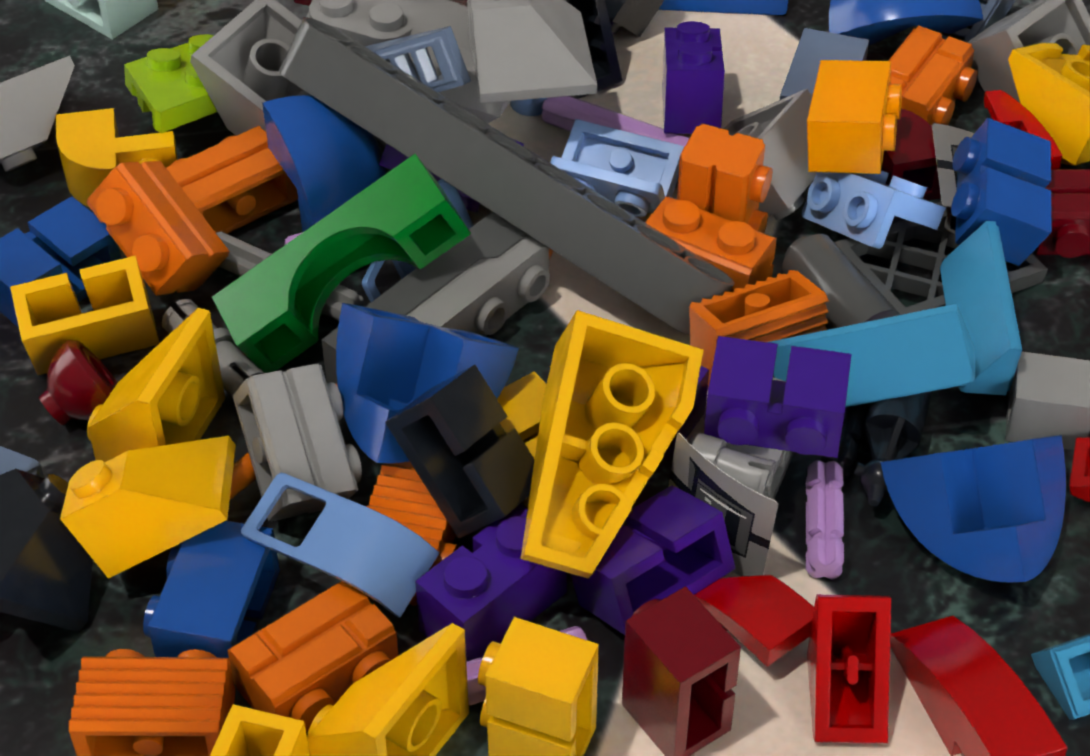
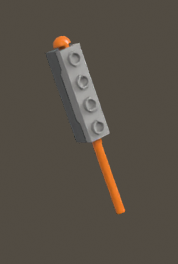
M492 211L469 229L471 234L421 270L416 268L366 307L415 317L423 323L443 328L465 330L482 336L492 335L503 326L510 316L528 302L536 301L549 286V260L552 257L553 250ZM336 328L322 339L327 383L333 382L338 387L336 373L338 328ZM249 452L234 463L230 500L256 480Z

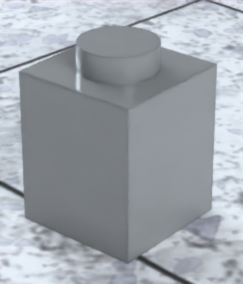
M1022 351L1010 391L1007 394L1005 441L1016 442L1062 435L1063 448L1074 450L1076 438L1088 437L1090 431V360Z

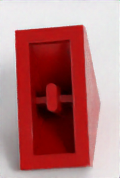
M816 594L807 649L812 731L815 742L888 743L891 638L890 596Z

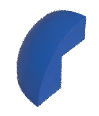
M831 0L829 8L830 33L868 39V46L914 25L952 34L984 20L979 0Z
M288 96L262 102L268 148L297 188L302 232L387 173L386 167L379 165L382 153L374 135L314 96Z
M342 303L336 345L337 385L342 398L343 414L354 440L360 449L376 463L393 464L409 462V459L385 421L430 388L474 364L495 397L498 398L508 381L519 348L465 330H455L423 323L415 317Z
M1062 435L880 462L889 495L900 517L917 540L946 564L977 578L1013 583L1026 582L1035 578L1044 570L1052 558L1062 529L1066 498V468Z

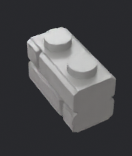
M317 363L291 368L284 372L280 370L253 375L245 379L234 393L233 400L261 497L279 473H286L346 499L353 496L358 491L357 483L361 480V462L355 447L352 444L345 445L338 422L343 415L341 394L335 383L326 382L322 365ZM289 488L283 492L267 518L268 521L273 522L300 516L307 512L309 514L322 511L326 503Z

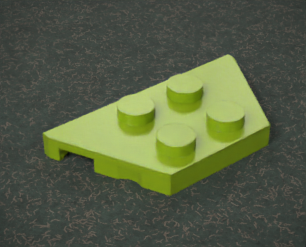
M195 35L189 38L188 43L170 49H154L147 53V57L124 64L125 85L130 93L137 97L138 105L142 111L152 112L153 128L155 131L163 133L218 112L190 62L191 55L214 35Z

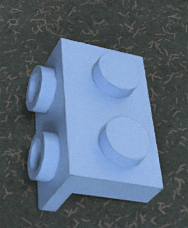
M575 119L562 157L553 156L550 163L635 217H645L647 213L652 214L665 197H672L679 177L680 154L684 146Z
M882 170L881 174L817 172L814 181L809 187L807 199L802 210V217L863 244L880 249L884 245L894 216L937 230L946 207L923 199L927 187L894 175L890 184H885L889 173Z

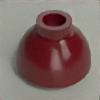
M67 340L51 360L47 372L48 389L39 396V399L50 415L63 426L72 419L88 422L95 407L99 404H104L118 382L84 344L75 340Z

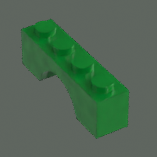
M415 153L212 296V299L236 346L264 373L274 372L319 341L318 327L322 309L333 290L351 273L371 264V262L384 260L406 262L421 270L468 237L471 232L442 187Z

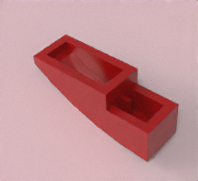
M952 615L891 633L890 647L951 756L963 753L964 756L1066 755L1067 745L1019 676L994 648L962 621Z

